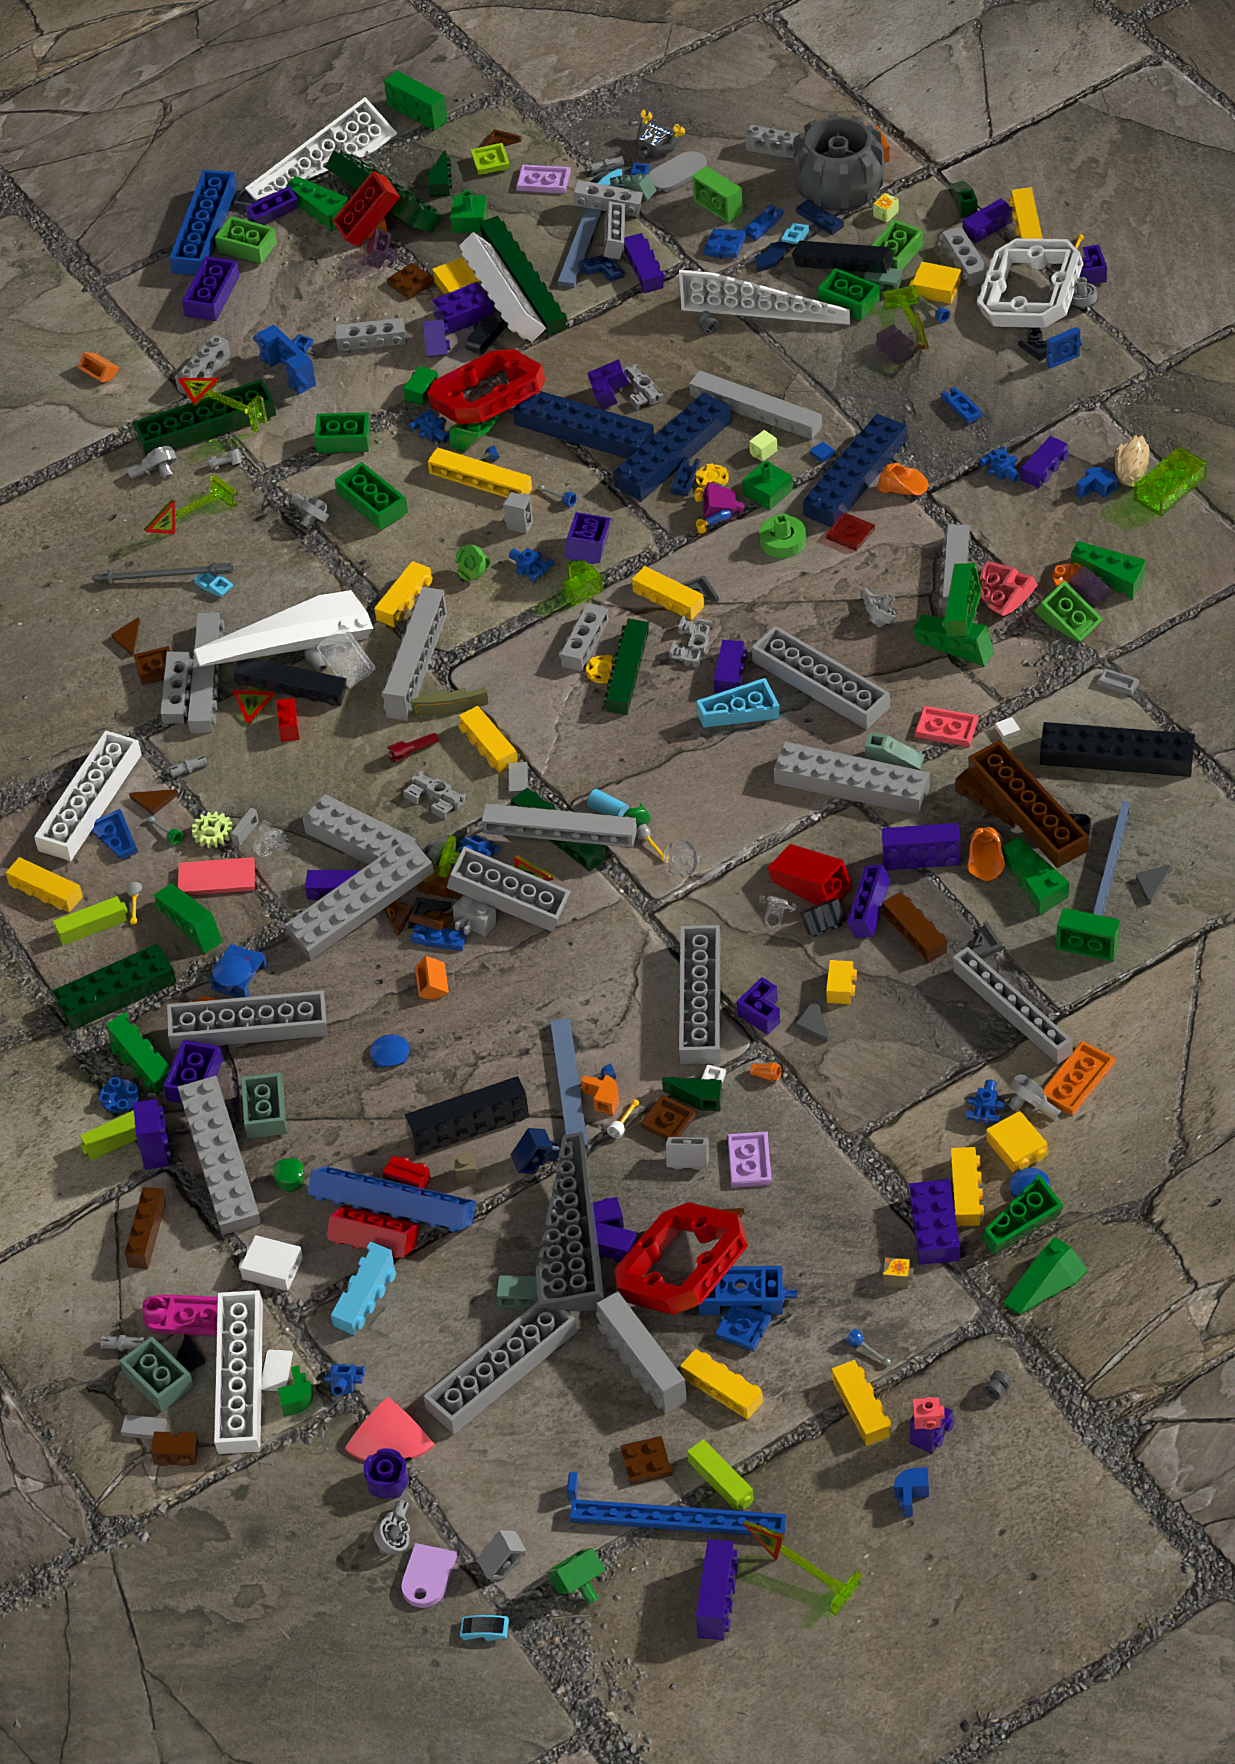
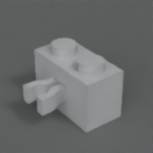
M511 492L503 502V509H505L504 521H506L507 529L527 534L533 523L530 494L523 493L521 495Z
M463 895L453 905L454 922H456L455 929L459 931L461 927H465L464 934L466 935L472 930L486 937L496 926V909L480 901Z
M668 1137L666 1142L667 1167H672L676 1170L683 1168L701 1170L707 1168L709 1162L708 1138Z
M499 1530L478 1556L477 1561L487 1579L504 1580L512 1568L521 1562V1557L526 1556L527 1552L516 1531Z

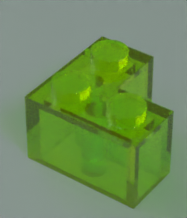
M583 560L567 563L569 578L562 582L564 597L574 607L604 591L603 577L591 564Z

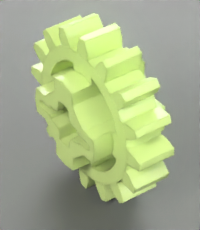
M215 811L214 815H211L210 812H207V816L200 815L201 819H195L196 824H192V834L195 842H200L202 847L207 844L208 848L211 845L217 848L219 843L225 845L224 840H230L229 835H231L233 829L230 818H225L224 813L219 816L217 811Z

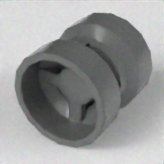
M703 311L696 317L697 325L708 335L713 334L719 327V322L713 318L709 311Z
M995 1370L990 1376L991 1380L984 1384L983 1391L991 1399L1000 1400L1004 1390L1008 1389L1011 1385V1379L1004 1372Z

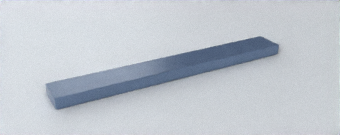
M585 208L558 279L559 286L575 288L581 272L578 262L587 256L603 211Z
M1122 801L1093 912L1100 916L1104 914L1129 817L1130 803Z
M570 1018L552 1020L550 1022L566 1135L583 1132L585 1148L588 1149Z

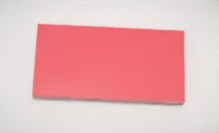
M250 857L179 863L178 888L189 896L255 891V859Z

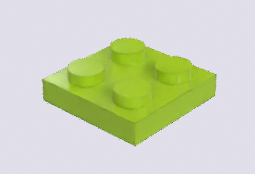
M503 143L471 149V156L478 175L510 169V163Z

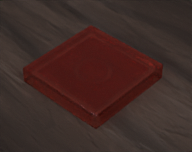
M844 512L828 531L826 539L857 552L874 532L875 525Z

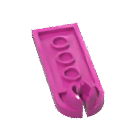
M162 1294L150 1296L142 1303L144 1324L151 1332L159 1334L184 1335L187 1333L188 1335L217 1336L218 1297Z

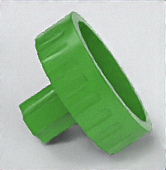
M784 513L777 514L762 523L759 531L760 547L771 557H793L799 554L806 545L805 526L796 517Z

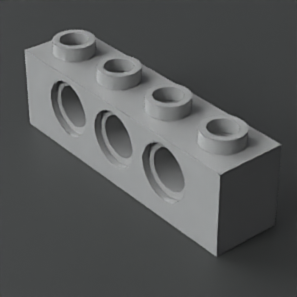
M750 125L745 135L746 150L794 159L793 141L799 133Z
M578 180L574 191L573 205L606 211L608 202L612 201L625 204V215L638 217L643 192Z
M608 202L604 220V257L610 259H620L624 246L625 204Z
M957 227L942 232L941 246L943 249H946L949 259L954 262L955 268L961 269L962 280L966 281L969 287L985 282L988 268L963 228Z
M398 318L336 325L338 351L406 345L404 319Z
M213 335L175 376L178 392L188 395L178 378H210L231 355L227 339ZM206 381L184 382L186 383L191 393L194 395L198 390H193L190 386L195 388L198 387L199 389L200 387L193 384V382L198 384H204Z
M587 603L584 610H581L579 620L574 623L571 635L567 636L566 644L559 652L562 667L583 671L609 621L608 608Z
M167 652L161 705L163 724H185V717H188L189 706H187V701H190L188 686H191L192 675H190V670H193V659H190L189 652Z

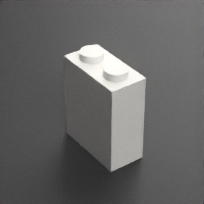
M255 1235L253 1241L247 1246L245 1258H242L239 1264L242 1279L288 1291L303 1260L301 1247Z

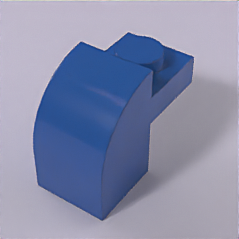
M1089 468L1085 470V478L1077 482L1076 495L1082 499L1091 492L1096 491L1105 498L1118 490V477L1105 468Z
M928 1467L904 1470L897 1476L894 1483V1498H899V1508H904V1517H912V1498L929 1497Z

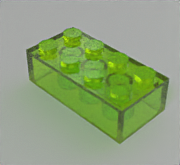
M1179 446L1134 485L1133 500L1162 517L1207 478L1208 462Z

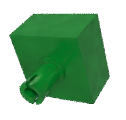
M470 190L463 191L462 195H453L450 216L452 233H481L479 222L487 220L488 215L487 196L472 195Z
M764 460L742 480L743 495L771 510L793 490L792 475L771 462L769 463V461Z
M586 1548L577 1551L546 1571V1574L558 1594H570L579 1589L587 1602L586 1604L589 1605L599 1599L589 1581L606 1571L594 1549Z

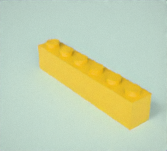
M438 447L428 460L429 474L508 498L511 492L522 495L523 493L529 494L532 490L531 476Z

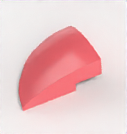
M990 561L986 562L980 575L982 600L991 611L1001 616H1005L1018 608L1038 585L1033 576L1019 573L1014 567Z
M387 1397L361 1424L346 1445L345 1451L365 1461L369 1455L372 1456L377 1453V1450L389 1448L398 1451L403 1458L411 1457L415 1459L435 1445L420 1426L398 1404Z

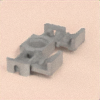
M638 364L632 365L631 368L629 366L625 367L624 370L629 383L639 392L637 395H629V403L636 411H639L640 405L646 404L648 401L649 405L663 401V393L659 394L655 389V383L647 374L643 375L638 370Z
M682 616L678 627L679 634L689 633L691 638L688 648H684V646L680 648L676 645V641H673L669 652L670 659L684 660L685 666L693 665L696 668L700 667L699 658L701 654H705L709 642L708 633L710 629H713V622L698 619L696 624V622L686 621L685 616ZM696 641L703 642L701 645H695L694 643Z
M419 771L417 776H413L412 784L403 791L404 798L416 805L419 803L420 795L426 791L427 795L439 801L431 806V813L444 820L446 819V814L453 808V805L454 809H458L466 802L465 793L463 795L451 790V785L437 778L433 780L423 775V771ZM441 788L443 791L437 792L434 789Z

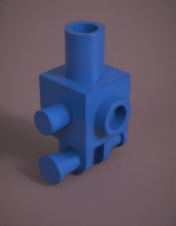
M432 409L428 410L427 413L420 414V417L417 416L412 423L408 424L412 431L420 427L418 435L421 439L425 437L431 442L439 439L444 443L450 439V434L444 428L446 419L444 417H437Z
M1004 446L998 450H992L991 453L988 452L985 454V457L979 459L982 467L987 463L990 464L988 473L991 476L994 474L1000 480L1008 477L1012 482L1020 479V473L1015 470L1017 457L1015 455L1010 456Z
M513 548L509 552V558L516 561V573L518 575H526L532 582H535L538 577L541 578L544 573L549 571V567L554 565L553 560L547 558L543 563L540 551L534 552L526 548L523 552H520Z
M473 834L460 840L462 847L457 849V855L459 857L463 848L467 847L490 857L491 851L494 854L499 853L500 846L493 844V841L487 840L485 837Z
M986 1080L984 1088H978L976 1097H968V1104L974 1105V1112L967 1110L966 1120H976V1123H980L981 1120L987 1125L988 1123L997 1124L999 1122L1000 1115H995L996 1109L1004 1110L1005 1102L998 1101L997 1083L994 1080Z
M331 1364L330 1374H325L324 1381L331 1382V1390L335 1396L353 1393L357 1384L363 1383L366 1367H356L355 1364Z

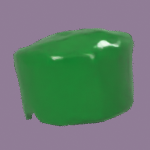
M640 803V807L627 809L622 816L636 818L637 828L642 824L648 826L651 820L650 813L642 803Z
M285 1158L275 1163L273 1175L278 1188L286 1192H294L303 1186L305 1180L304 1167L300 1160Z

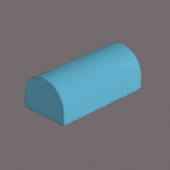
M594 789L587 800V807L603 815L622 817L627 809H629L628 804L598 789Z

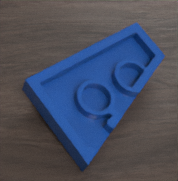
M121 809L95 821L91 831L121 860L138 853Z

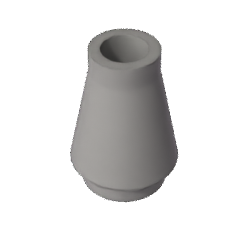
M319 647L305 649V659L317 672L326 670L327 666L321 649Z

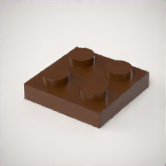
M410 263L387 278V284L410 300L433 285L434 278L415 264Z
M169 646L133 654L142 685L164 680L167 652H170Z
M662 1095L642 1120L641 1128L666 1140L668 1137H681L696 1117V1111Z
M662 1436L620 1445L630 1485L672 1476Z

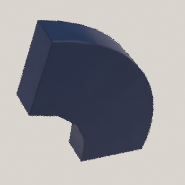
M770 243V248L765 253L756 255L757 271L770 269L776 266L777 262L783 260L788 249L787 243Z

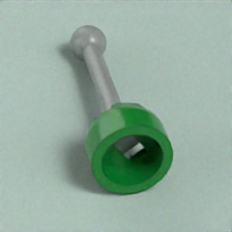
M153 816L148 817L149 823L155 824L167 833V839L173 845L181 843L183 840V833L178 829L168 830L158 823Z

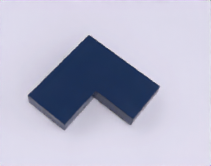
M603 255L583 259L578 262V266L586 275L602 272L609 281L624 278V272L613 259Z

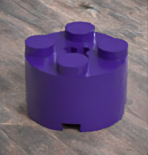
M384 1448L377 1450V1453L372 1456L369 1455L365 1460L364 1475L370 1494L384 1499L399 1498L409 1481L406 1462L401 1454L394 1449Z

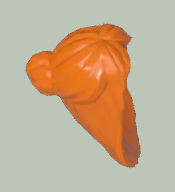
M892 463L886 465L881 471L876 488L883 494L893 492L920 496L927 491L929 483L926 477L917 469L906 468L900 465V463Z
M978 828L971 835L967 868L970 874L984 882L997 879L1002 874L1005 866L1002 854L1003 839L994 828Z

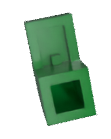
M299 1365L291 1367L294 1384L278 1388L284 1416L306 1410L313 1401L314 1394L311 1381L306 1380V1375L300 1372Z

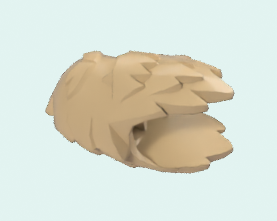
M1137 435L1133 436L1129 443H1126L1124 446L1120 444L1115 450L1114 474L1123 485L1134 487L1140 484L1146 476L1144 473L1147 471L1150 450L1142 435L1138 437Z

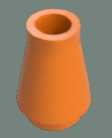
M776 1062L752 1064L750 1074L751 1076L774 1082L780 1079L781 1066L776 1064Z

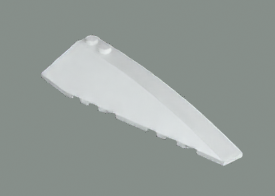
M365 97L248 185L245 190L255 201H258L286 188V184L295 176L308 180L328 172L329 170L325 166L333 150L339 152L344 150L349 154L353 153L362 158L374 153L396 136L397 132Z
M679 270L681 310L709 311L710 313L850 325V309L716 273Z
M349 590L313 597L194 649V654L199 667L368 639L373 626L367 611L354 593Z

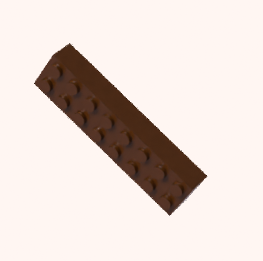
M1000 740L968 757L969 772L1056 868L1089 851V836Z

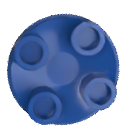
M227 956L215 964L213 977L217 983L225 986L228 990H232L252 977V968L249 961L241 956Z
M390 1034L375 1040L371 1046L370 1054L378 1067H390L405 1064L410 1048L408 1042L403 1037Z
M112 1077L100 1092V1102L110 1112L121 1113L128 1111L133 1107V1103L139 1099L138 1087L130 1080Z
M1036 1168L1018 1170L1010 1179L1011 1195L1017 1198L1038 1174L1043 1177L1049 1187L1051 1186L1050 1179L1043 1171Z

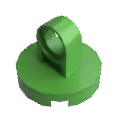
M476 545L461 547L455 558V563H458L459 568L457 573L466 581L477 580L489 567L491 560Z

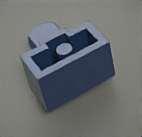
M528 1128L510 1155L518 1173L535 1174L539 1167L543 1166L547 1160L554 1161L559 1158L560 1147L557 1141H550L545 1129Z

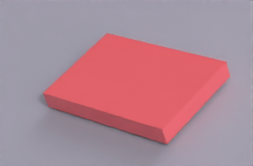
M924 706L915 731V737L970 747L977 726L978 715Z

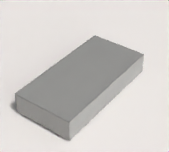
M1104 668L1097 681L1098 686L1129 696L1133 695L1139 684V679L1106 668Z
M527 762L509 763L510 796L518 795L528 788Z
M250 808L231 832L233 846L239 848L259 823L256 809Z
M125 1414L121 1436L153 1439L154 1432H165L167 1420L164 1418Z

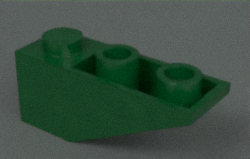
M446 151L442 152L428 173L430 198L450 196L449 189H453L452 179H449L452 178L451 168H448L451 167L450 157H447Z
M965 181L950 183L949 188L960 217L965 218L976 213L977 197L973 188Z
M662 1077L663 1092L699 1110L721 1111L722 1080Z

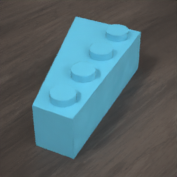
M766 678L696 701V714L703 728L779 719L780 706Z
M369 1242L367 1246L369 1252L366 1258L361 1257L358 1263L360 1267L357 1275L351 1276L347 1287L348 1292L342 1293L331 1314L333 1327L354 1336L359 1329H362L366 1317L374 1311L376 1302L384 1296L386 1287L390 1282L394 1281L396 1276L392 1251L373 1242Z

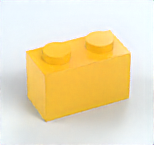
M830 960L826 990L827 1003L850 1004L851 997H855V985L852 984L853 981L857 980V969H853V961Z

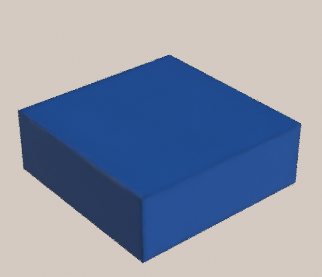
M633 163L630 175L648 174L650 164Z
M300 334L292 341L304 353L313 345L312 338Z
M822 441L810 449V455L823 463L835 455V450Z
M570 1472L568 1476L567 1495L569 1502H572V1499H577L579 1487L577 1472Z

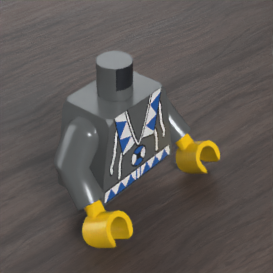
M642 110L641 117L643 121L640 122L637 132L638 155L641 158H645L647 155L660 158L664 154L672 152L679 141L678 137L685 134V129L683 127L680 128L679 124H675L673 127L675 133L651 122L647 124L652 119V114L649 111L648 116L645 117L646 111Z

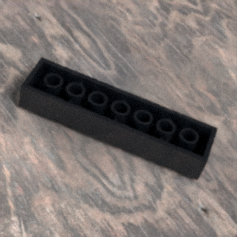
M1044 722L1040 746V765L1191 777L1195 734Z

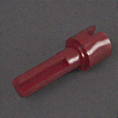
M432 733L408 743L400 741L387 747L391 750L388 752L389 758L393 763L405 760L409 757L410 753L437 743L439 738L436 733Z

